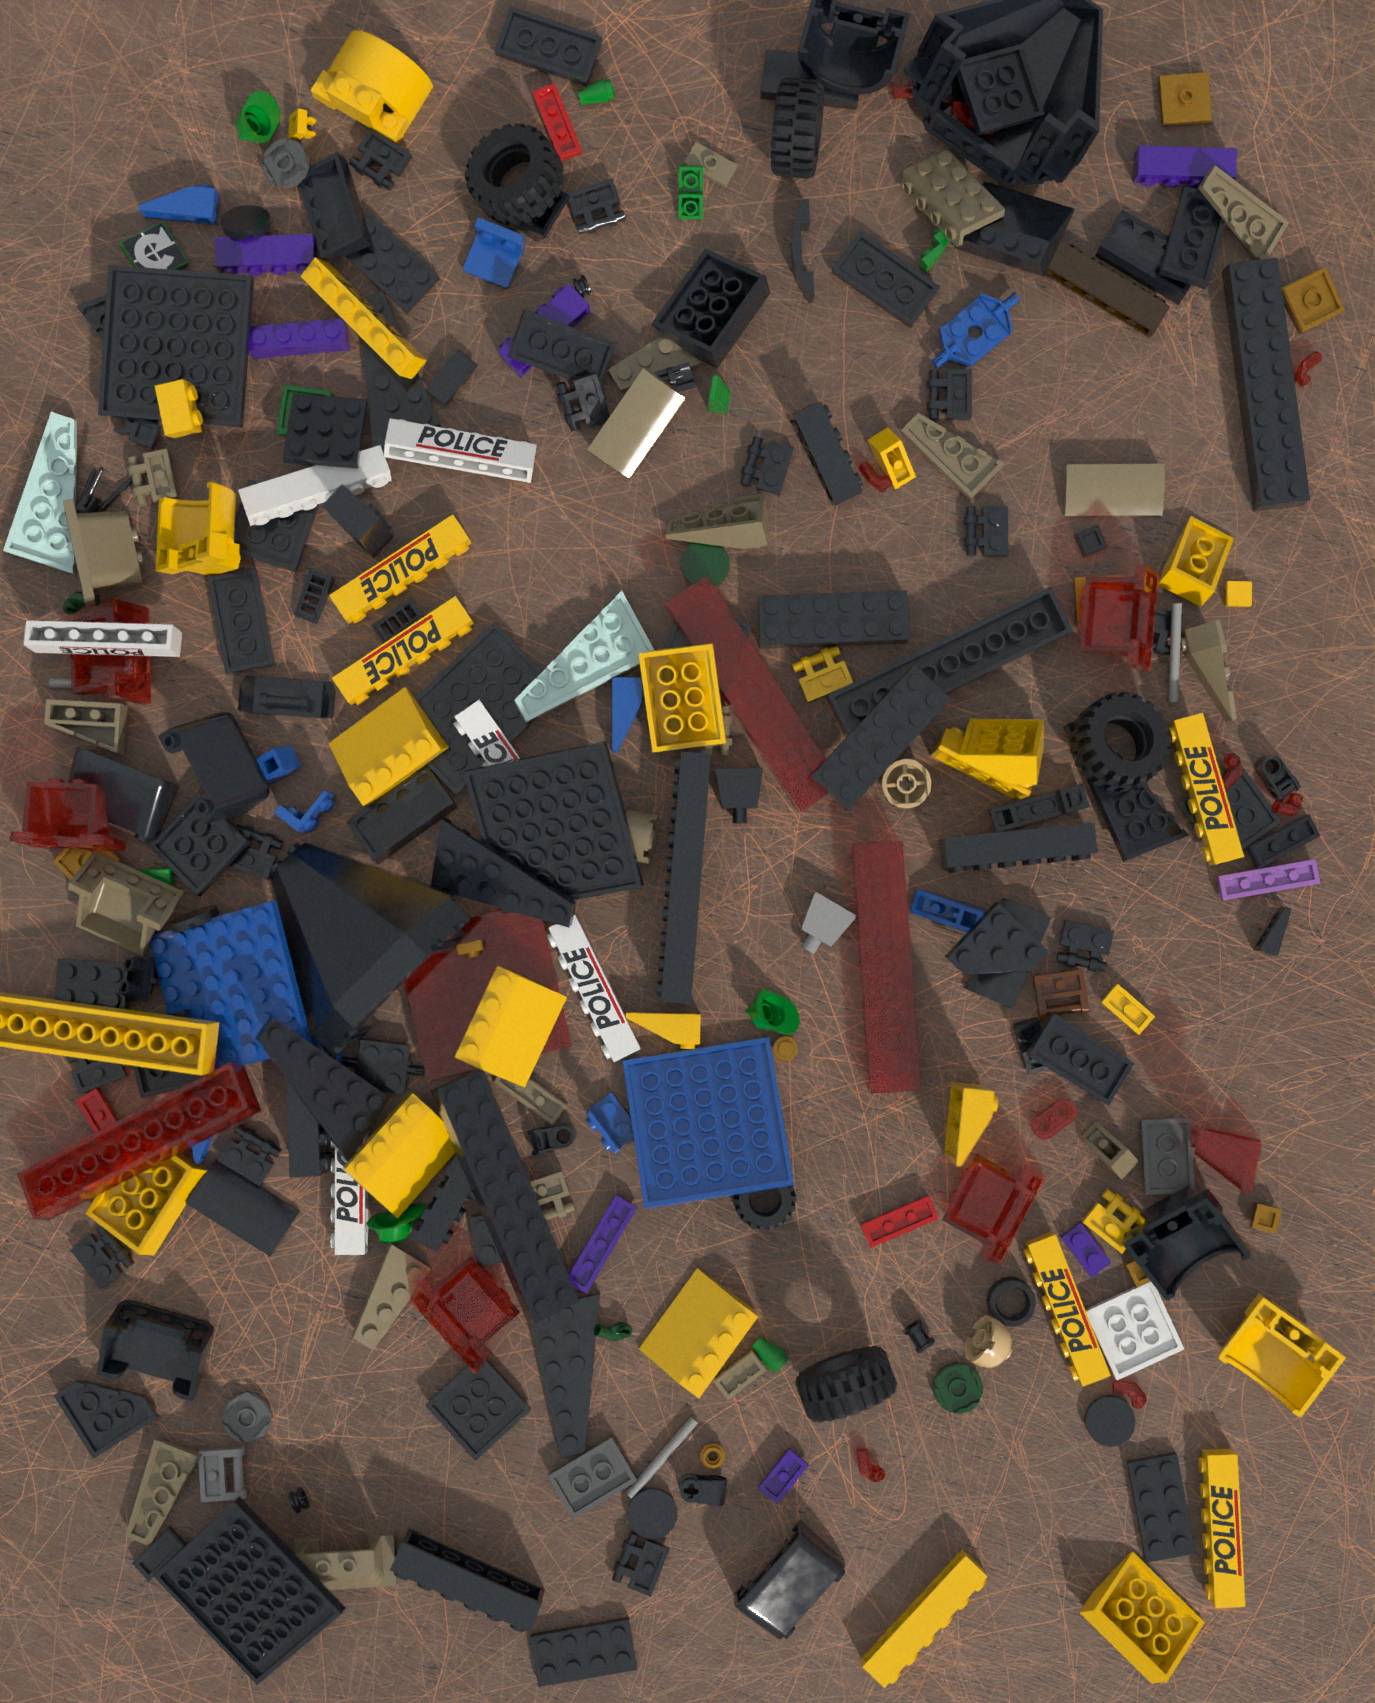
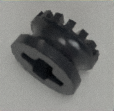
M584 274L578 280L572 279L576 291L583 299L586 294L592 295Z
M301 1487L295 1493L293 1491L288 1493L290 1504L297 1514L301 1512L302 1508L306 1510L310 1508L309 1501L307 1500L308 1497L305 1498L307 1494Z

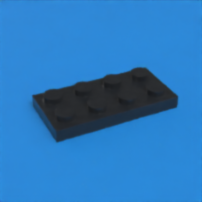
M510 6L495 49V56L587 86L603 42V37Z
M1185 185L1181 190L1159 274L1206 289L1211 278L1225 221L1198 189Z
M367 211L363 216L372 245L344 257L381 291L383 290V293L399 308L408 314L440 278Z
M861 230L832 269V273L909 328L913 327L940 289V286Z
M523 309L508 358L573 381V378L596 371L600 386H602L616 343Z
M257 568L207 577L225 673L232 674L276 665Z
M1052 1012L1025 1054L1107 1105H1110L1134 1065L1129 1059Z
M1172 1452L1126 1461L1145 1561L1148 1563L1196 1554L1177 1453Z
M629 1617L532 1633L530 1635L538 1687L637 1670Z

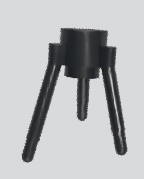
M100 467L98 471L93 468L84 491L78 500L79 503L76 509L82 513L103 512L106 507L132 483V478H129L104 503L99 505L101 500L93 496V493L104 468Z

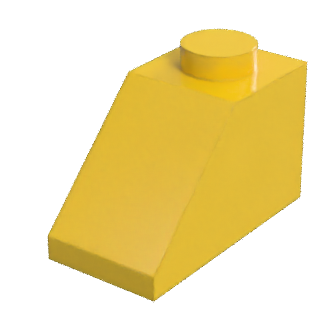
M888 427L867 440L875 460L895 490L916 477L901 439Z

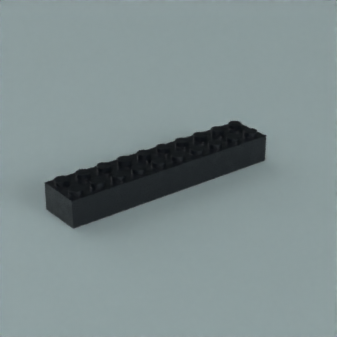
M1278 257L1229 263L1222 271L1253 512L1303 506L1310 501Z
M1049 587L829 694L826 699L846 738L908 669L914 665L940 690L948 694L1069 635L1073 630L1052 587Z
M681 751V757H676L674 772L679 774V782L673 783L672 797L677 799V807L671 808L670 820L671 823H675V832L669 833L668 845L669 848H673V857H667L666 871L671 872V881L665 882L664 896L669 897V906L663 907L662 919L663 922H667V931L661 932L660 946L665 947V956L659 957L658 971L663 972V980L657 981L656 996L661 997V1002L691 1004L711 754Z
M483 1069L474 1070L430 1090L526 1321L535 1324L579 1302Z

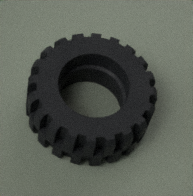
M786 77L779 82L771 139V171L776 176L809 179L815 175L824 108V84L819 80Z
M515 123L514 126L511 124L502 125V129L498 130L495 128L490 131V135L487 137L483 136L479 140L480 144L477 147L474 146L471 151L472 157L468 158L466 167L469 169L465 171L466 186L473 199L492 220L505 225L509 224V222L511 225H520L521 221L525 223L531 222L533 217L542 216L544 214L543 211L547 207L551 208L554 204L553 199L558 197L561 191L559 185L563 184L564 175L562 173L564 168L560 156L541 131H538L531 125L525 126L520 123ZM530 162L526 173L520 180L510 186L500 187L501 180L509 169L517 164Z
M1129 692L1110 693L1083 710L1079 714V718L1075 720L1073 724L1074 731L1070 734V741L1074 742L1070 747L1071 754L1076 755L1077 759L1074 760L1076 766H1081L1084 771L1082 772L1086 779L1091 777L1094 785L1098 787L1105 785L1104 789L1114 791L1115 789L1119 792L1127 791L1130 788L1134 789L1156 776L1166 765L1165 760L1169 758L1171 752L1167 748V746L1171 745V736H1167L1169 727L1167 722L1164 723L1162 721V713L1160 711L1156 712L1153 709L1154 704L1149 700L1144 702L1142 701L1143 697L1137 694L1130 697ZM1106 723L1118 724L1131 734L1136 746L1134 761L1120 759L1111 752L1105 740Z
M866 1346L845 1351L814 1363V1365L807 1367L796 1377L795 1385L806 1416L814 1422H824L846 1418L884 1402L885 1399H889L896 1392L897 1382L885 1350L877 1346Z

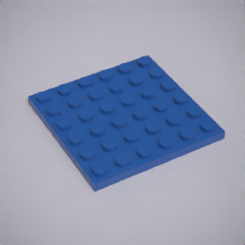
M276 900L211 918V921L200 926H192L186 931L175 933L173 930H169L153 936L150 945L153 957L155 958L154 962L158 978L161 980L160 986L167 1014L190 1009L191 1018L219 1022L213 1073L270 1059L255 1038L269 1016L275 1018L312 1044Z
M769 1037L622 1061L644 1209L794 1185Z

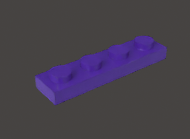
M618 1194L615 1195L569 1273V1278L574 1287L587 1294L638 1206Z

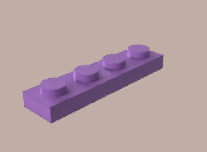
M1316 859L1216 876L1221 901L1320 884Z

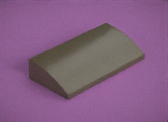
M643 368L587 450L621 474L631 478L686 400V397L650 369Z
M1165 463L1066 464L1063 468L1064 517L1163 515Z

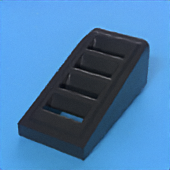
M310 568L294 616L317 625L335 579L330 575ZM318 579L325 582L324 587L313 583L314 580ZM311 588L321 591V596L311 593ZM307 597L318 601V604L314 605L307 602ZM303 607L315 610L314 615L302 611Z
M410 597L374 623L372 627L384 644L423 618L424 615L412 597ZM410 608L415 616L412 620L405 611ZM399 614L403 615V617L407 621V624H402V622L398 618ZM394 619L400 629L395 631L389 621ZM384 624L387 626V628L392 634L389 637H387V635L381 628V626H383Z
M1279 907L1253 951L1270 956H1277L1279 954L1291 908Z

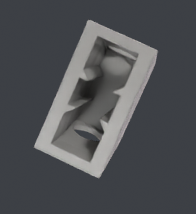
M814 892L800 930L809 934L802 948L815 954L821 942L831 947L853 922L856 915L821 894Z

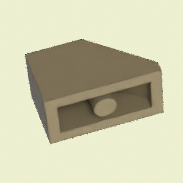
M1097 1121L1079 1138L1121 1180L1139 1163L1129 1149Z

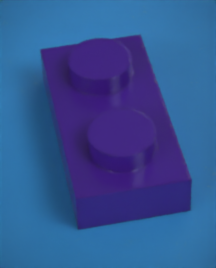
M1080 1222L1060 1236L1091 1278L1111 1263Z
M788 1448L758 1485V1489L778 1504L809 1466L808 1462L791 1448Z

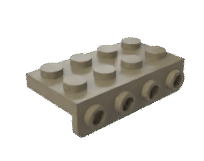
M948 149L903 170L901 188L904 194L916 203L918 209L923 211L930 218L932 224L937 226L956 247L963 244L965 235L1004 217L1005 208Z

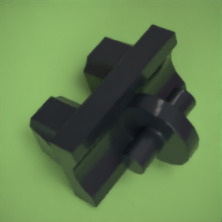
M689 362L654 372L678 392L696 388Z
M144 956L125 959L124 971L131 972L132 974L130 981H122L119 993L126 996L127 1001L147 1002L148 994H152L153 986L161 985V980L155 979L156 970L153 969L155 958Z

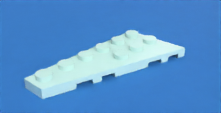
M54 412L50 413L3 549L7 553L76 575V560L65 517L63 500L73 499L76 510V420Z
M623 591L514 700L525 723L611 680L612 677H617L639 666V653L654 650Z

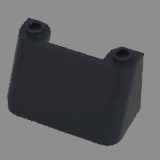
M215 713L169 728L158 736L167 752L178 753L183 750L204 790V793L197 798L195 803V809L202 824L239 818L269 796L270 787L235 717L231 713Z
M77 747L62 804L67 806L66 811L79 816L81 812L132 831L136 833L135 838L149 842L150 839L154 840L161 833L179 785L124 765L93 751Z
M124 1300L117 1305L104 1326L96 1374L115 1379L123 1376L126 1370L130 1369L173 1381V1394L181 1399L193 1401L197 1394L212 1342L214 1327L211 1323L134 1300Z
M801 1520L792 1528L794 1534L790 1537V1540L787 1538L782 1549L753 1581L750 1579L747 1582V1589L741 1585L733 1594L734 1606L779 1640L783 1637L787 1639L795 1630L794 1625L834 1581L837 1583L841 1580L846 1572L844 1570L845 1560Z

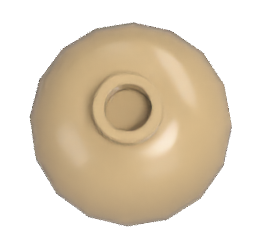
M902 759L895 761L884 772L881 788L883 795L890 804L898 808L909 809L920 805L926 800L931 791L932 781L928 770L919 762L911 759Z
M989 1315L981 1317L972 1327L977 1329L973 1338L967 1337L965 1357L975 1365L993 1368L1010 1357L1012 1352L1011 1333L996 1318Z

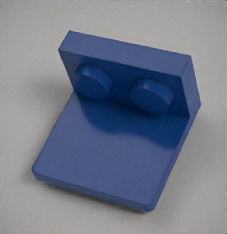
M478 217L474 226L477 235L463 266V271L507 289L526 246L524 235Z
M325 789L305 815L291 805L288 807L280 805L274 813L298 832L304 834L308 831L313 832L319 825L320 821L318 819L323 812L328 813L335 805L334 799L336 795Z
M613 1092L587 1110L586 1122L593 1131L598 1129L602 1135L600 1141L608 1151L613 1150L616 1154L623 1145L634 1138L631 1117Z

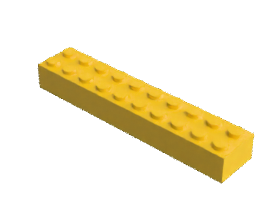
M0 992V1047L195 1075H205L214 1072L219 1022Z

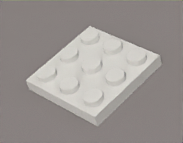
M1151 1281L1140 1287H1132L1085 1309L1096 1339L1116 1380L1184 1350L1163 1301Z

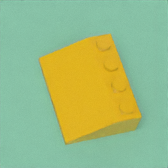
M713 644L666 648L639 653L652 752L727 743Z
M407 687L401 689L328 743L349 787L363 806L378 800L449 748Z
M969 718L959 760L1009 784H1017L1019 787L1037 785L1044 749V719Z
M953 726L950 729L946 727L942 731L930 755L931 757L1016 801L1030 795L1032 786L1019 787L1017 784H1009L959 760L964 740L963 735L965 733Z
M497 966L455 1058L525 1087L567 997L507 968Z
M951 1081L944 1156L956 1166H962L991 1120L993 1111H997L998 1096H994L995 1091L981 1084Z
M408 1093L341 1169L398 1218L456 1151L444 1122L413 1093Z
M138 1129L85 1214L139 1255L154 1256L207 1170L201 1165L194 1163L185 1154L144 1130Z
M696 1268L641 1344L639 1350L677 1383L697 1398H700L758 1318V1313L699 1268Z
M1130 1552L1092 1592L1079 1612L1150 1683L1168 1682L1205 1623L1134 1552Z

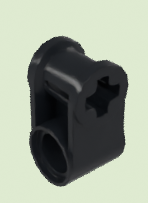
M1275 755L1264 756L1256 761V773L1266 785L1270 795L1278 803L1284 801V797L1293 790L1298 791L1301 788L1296 777L1288 770L1280 757ZM1268 760L1274 765L1271 773H1268L1265 769V764Z
M568 1123L544 1126L527 1131V1134L531 1136L532 1156L566 1148L577 1137L576 1129ZM559 1130H568L571 1135L570 1141H561L558 1137Z
M685 1474L679 1480L680 1496L689 1503L723 1506L725 1505L728 1479L720 1475ZM689 1484H694L691 1492H687L686 1488L689 1487Z

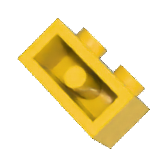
M183 379L156 385L155 391L165 436L177 438L202 432L201 424L203 419L196 406L195 400H197L198 395L195 386Z

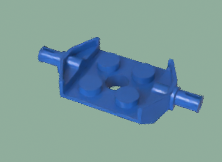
M1013 292L1004 301H1000L983 293L979 294L977 299L939 328V338L943 350L931 360L932 364H935L934 367L938 369L947 360H952L961 366L969 368L1012 333L1013 328L1009 310L1020 301V297H1016L1017 294ZM971 327L978 328L981 331V336L977 339L971 338L968 334V329Z

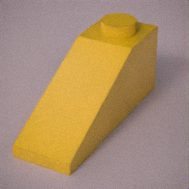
M626 1012L627 1019L674 1044H680V1049H695V1044H700L701 1014Z

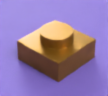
M483 940L456 945L458 955L465 954L466 959L480 956V950H485Z
M1255 1202L1250 1227L1276 1234L1282 1209Z
M1134 1259L1124 1263L1135 1287H1140L1150 1282V1279Z

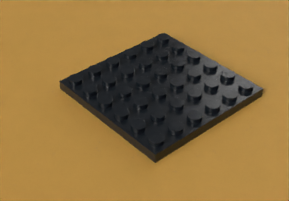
M108 265L98 415L162 421L155 386L183 379L191 382L196 388L198 398L195 401L197 410L202 415V424L243 428L254 277L239 274Z
M607 741L478 767L463 772L482 843H487L504 854L527 873L530 871L547 886H553L573 900L643 887L644 882ZM501 908L502 914L512 912Z
M240 1496L153 1576L256 1685L338 1618L346 1609Z

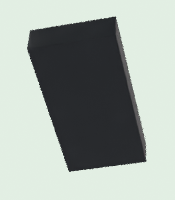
M170 1526L132 1564L150 1581L187 1543Z

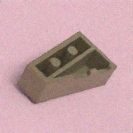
M46 699L44 724L125 755L128 706L121 703Z

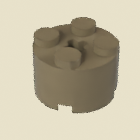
M628 810L626 817L638 862L650 864L652 860L648 858V855H654L659 828L654 827V821L659 822V816Z

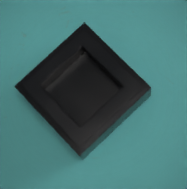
M1099 525L1074 535L1083 558L1108 547Z

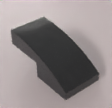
M457 350L426 390L444 405H448L461 385L466 384L478 364L461 350Z
M1034 1017L1013 1023L1027 1074L1030 1075L1047 1070L1048 1068L1025 1055L1041 1030L1038 1018Z

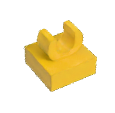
M297 109L289 116L288 140L299 141L303 137L311 139L315 136L316 132L309 131L307 125L313 126L316 120L312 117H307V110Z

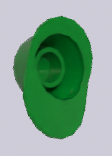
M253 92L236 116L235 124L239 133V140L265 143L268 142L280 121V109L275 99L267 92Z
M766 989L758 993L756 999L745 1011L759 1029L774 1030L789 1035L795 1033L799 1028V1013L794 1004L787 998Z
M423 1204L409 1205L398 1218L390 1211L379 1213L368 1219L367 1226L370 1229L376 1230L379 1241L382 1244L400 1242L410 1236L413 1221L419 1218L426 1208Z

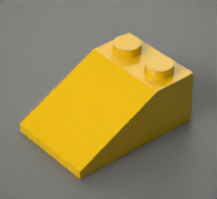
M1190 516L1164 566L1157 585L1201 607L1215 592L1234 538Z

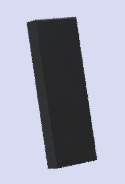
M1307 814L1247 846L1246 850L1256 869H1261L1321 835L1311 816Z

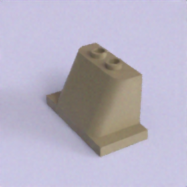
M73 499L63 500L85 607L95 606L94 593L142 585L139 566L144 565L141 551H136L134 542L138 541L136 527L130 526L127 511L76 513Z
M93 851L68 885V890L79 894L76 918L77 927L142 957L149 949L155 931H160L184 895V891L96 851Z
M395 1533L370 1534L369 1549L321 1552L320 1538L295 1539L294 1554L329 1590L397 1586L398 1578L394 1575V1572L390 1571L396 1557Z

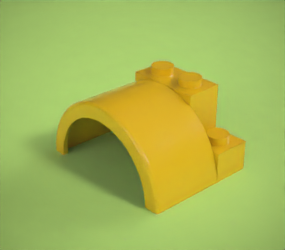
M355 30L349 34L327 72L324 70L321 72L310 91L316 100L333 110H340L398 145L432 90L433 83L428 75L403 52L377 36ZM386 103L394 112H384L383 104Z
M208 482L209 500L190 501L166 497L160 498L155 571L172 575L189 571L214 576L239 569L241 559L239 553L240 544L234 543L236 494L232 489L219 483Z
M1258 1293L1244 1312L1246 1317L1218 1353V1358L1225 1364L1228 1362L1247 1374L1278 1398L1292 1413L1302 1417L1346 1357L1323 1340L1309 1326L1276 1302H1271ZM1309 1355L1314 1358V1362L1308 1358Z

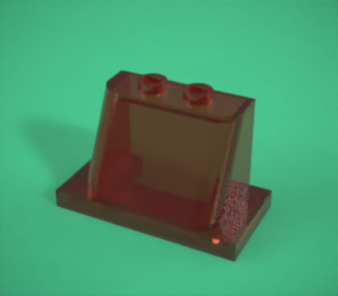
M1136 565L1135 577L1086 576L1085 594L1081 597L1080 601L1083 615L1082 620L1078 624V633L1081 635L1079 650L1085 653L1126 656L1127 665L1140 672H1150L1159 574L1147 565Z
M110 598L106 600V612L71 620L70 622L149 624V608ZM70 654L71 693L78 695L108 693L110 698L141 705L151 704L150 656Z
M50 778L49 783L27 782L22 831H10L11 842L33 848L125 852L126 842L110 837L103 786L87 784L88 781L72 779V783H64L65 780Z
M1200 1127L1199 1132L1194 1131L1191 1147L1196 1148L1195 1155L1241 1190V1193L1252 1195L1262 1146L1261 1139Z
M976 1153L969 1168H966L961 1174V1183L958 1189L954 1190L950 1195L948 1201L950 1205L942 1220L982 1242L984 1245L979 1256L988 1261L1001 1264L1046 1175L1025 1166L1019 1176Z
M471 1256L434 1287L424 1278L417 1284L410 1298L411 1303L475 1375L484 1367L492 1354L486 1346L520 1314V1311L510 1301L508 1293L502 1288L499 1289L493 1282L491 1274L486 1270H482Z

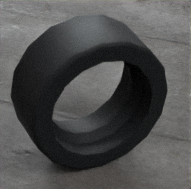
M1014 1277L1001 1278L994 1282L988 1291L986 1299L988 1309L991 1315L1005 1326H1021L1033 1316L1036 1308L1035 1295L1031 1288L1021 1279ZM1005 1288H1018L1025 1296V1308L1017 1316H1006L997 1307V1297Z

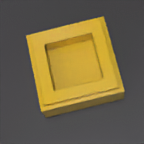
M1252 581L1225 582V607L1252 606Z

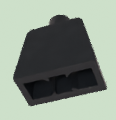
M763 768L715 769L722 810H732L733 824H746L747 809H757Z

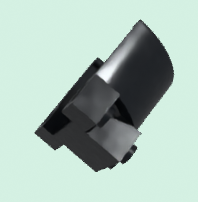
M811 0L798 46L799 63L808 76L813 80H819L824 84V87L831 90L857 95L879 91L886 87L894 77L910 13L887 7L885 13L837 2V0ZM832 23L829 35L822 28V24ZM880 36L887 40L886 44L877 47Z
M1189 1185L1148 1207L1145 1223L1124 1233L1122 1241L1123 1246L1165 1300L1175 1297L1176 1291L1183 1280L1209 1259L1228 1252L1241 1254L1243 1261L1251 1257L1250 1249L1222 1214L1223 1207L1211 1191L1206 1189L1196 1195Z

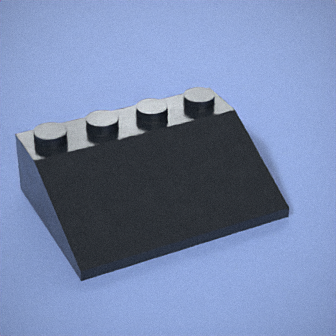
M984 181L982 186L1005 208L1004 217L965 235L963 244L958 247L954 245L955 249L1044 277L1075 211L1074 208Z
M704 249L654 319L652 326L696 359L718 368L770 295L767 278L763 274L708 249Z

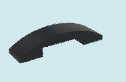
M804 199L794 221L791 239V262L799 290L808 303H813V271L803 272L801 231H809L810 227L809 199Z
M1082 783L991 808L989 813L994 831L1001 832L1090 806Z

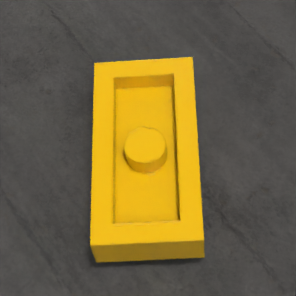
M1115 984L1100 1001L1101 1004L1137 1035H1140L1155 1018L1149 1010L1119 984Z

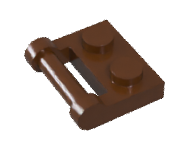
M1083 969L1032 976L1039 1020H1046L1051 1012L1056 1015L1076 1012L1081 1014L1089 1013ZM1078 995V1002L1046 1007L1045 1000Z

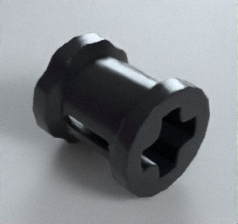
M921 1319L912 1322L903 1330L904 1335H908L916 1346L915 1350L917 1353L925 1351L935 1342L934 1338L930 1337L922 1326L923 1321Z

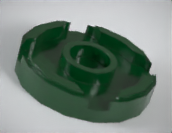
M691 543L684 551L681 559V569L685 579L701 589H710L720 585L726 578L730 568L729 556L725 548L717 545Z
M955 1362L945 1365L938 1371L934 1378L933 1392L935 1399L942 1408L949 1412L962 1414L971 1411L978 1405L983 1394V1384L981 1377L974 1368L965 1363Z

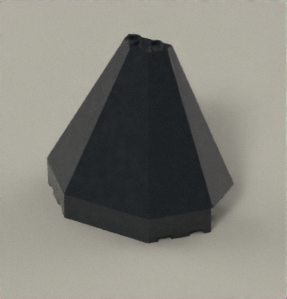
M989 0L936 14L917 50L918 54L904 68L906 76L910 77L913 85L911 91L917 108H921L925 118L922 121L925 130L1004 187L1014 186L1015 183H1025V185L1043 184L1045 181L1062 183L1074 167L1079 165L1099 133L1103 8L1091 0ZM1022 44L1045 115L1040 119L977 136L957 72L966 58Z
M296 843L287 851L288 856L283 861L279 860L270 868V871L273 873L271 881L310 1036L330 1057L334 1058L349 1042L363 1038L379 1022L373 1013L432 954L449 951L465 935L461 929L471 918L455 903L462 896L460 894L310 843H304L301 846Z

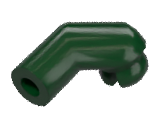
M77 591L66 599L63 605V610L66 614L73 615L85 606L82 592ZM94 594L95 606H98L100 595Z
M619 1322L609 1327L597 1324L594 1328L595 1336L614 1342L628 1338L632 1334V1327L627 1322Z

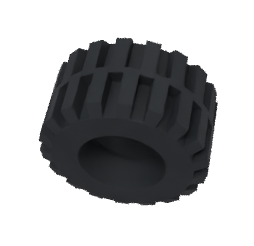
M794 1187L776 1188L779 1193V1203L769 1212H759L752 1207L750 1203L751 1192L733 1195L737 1215H739L743 1223L748 1224L752 1229L757 1228L759 1231L769 1229L773 1231L778 1226L781 1228L787 1220L791 1219V1214L796 1208L795 1203L797 1199Z

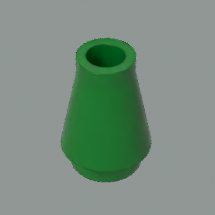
M601 78L578 91L581 105L608 103L611 99L615 98L610 78L606 80Z
M763 1336L752 1346L769 1371L772 1370L774 1373L789 1359L785 1355L786 1352L767 1341Z

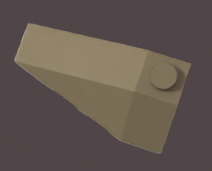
M762 493L741 496L733 499V504L724 507L716 504L711 506L712 510L700 514L695 511L668 520L665 533L666 539L740 549H756L768 546L769 523L766 495Z
M1220 619L1185 629L1181 632L1180 650L1184 651L1186 659L1225 722L1236 720L1233 690L1231 686H1227L1230 668L1223 661V653L1227 652Z

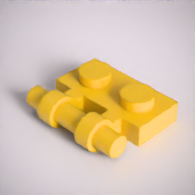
M838 646L830 649L827 647L820 650V653L810 657L804 656L800 658V661L792 664L795 673L804 670L807 675L798 679L807 703L853 683L845 662L841 661L835 664L833 661L834 657L841 655ZM825 662L827 668L814 673L812 666Z
M1106 1189L1102 1194V1197L1108 1201L1106 1207L1104 1208L1096 1202L1081 1222L1122 1254L1126 1250L1122 1244L1124 1233L1131 1230L1130 1227L1133 1223H1136L1138 1226L1145 1223V1218L1140 1215L1141 1212L1137 1208H1131L1123 1201V1197L1118 1193L1114 1194L1109 1189ZM1116 1208L1126 1215L1122 1222L1113 1215Z

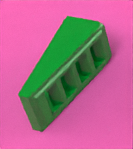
M714 375L712 376L708 397L709 412L727 414L731 391L719 376Z

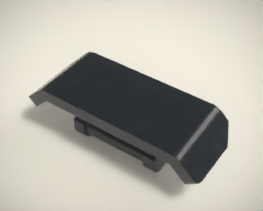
M246 676L239 688L238 710L255 714L328 719L334 717L336 691L333 682Z

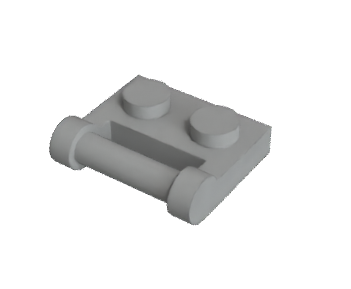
M244 1446L201 1449L198 1451L199 1454H202L199 1459L201 1502L236 1500L239 1496L242 1499L247 1498V1489H244L243 1473ZM233 1457L234 1490L228 1491L226 1458Z

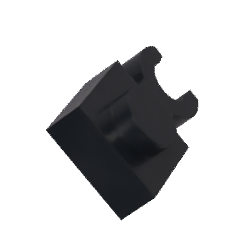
M118 417L119 420L125 422V427L122 429L114 427L113 430L117 434L122 436L130 434L128 438L130 442L154 450L161 430L159 424L145 419H135L134 423H132L128 418Z

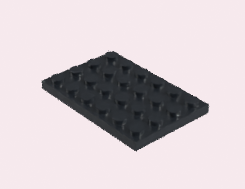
M495 622L415 697L449 747L428 762L427 765L456 795L467 786L463 772L483 767L482 764L486 761L481 754L476 756L468 745L471 740L466 733L464 735L459 733L453 724L457 721L454 716L477 700H480L510 744L537 719L535 718L525 723L514 700L543 671Z

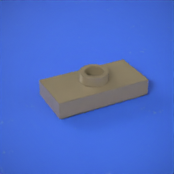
M695 142L684 161V165H703V176L725 189L738 169L737 164L698 142Z
M751 1349L714 1377L712 1381L728 1401L766 1372L767 1368Z

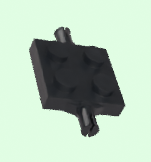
M366 1038L360 1040V1049L356 1058L343 1056L341 1062L343 1066L355 1067L356 1075L381 1092L396 1094L406 1093V1084L410 1074L425 1076L426 1066L411 1065V1044Z

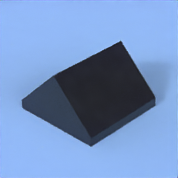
M560 191L559 196L553 199L554 204L551 208L547 207L543 211L544 214L542 216H535L531 222L525 223L521 221L520 225L513 226L535 242L545 239L569 200L570 195Z

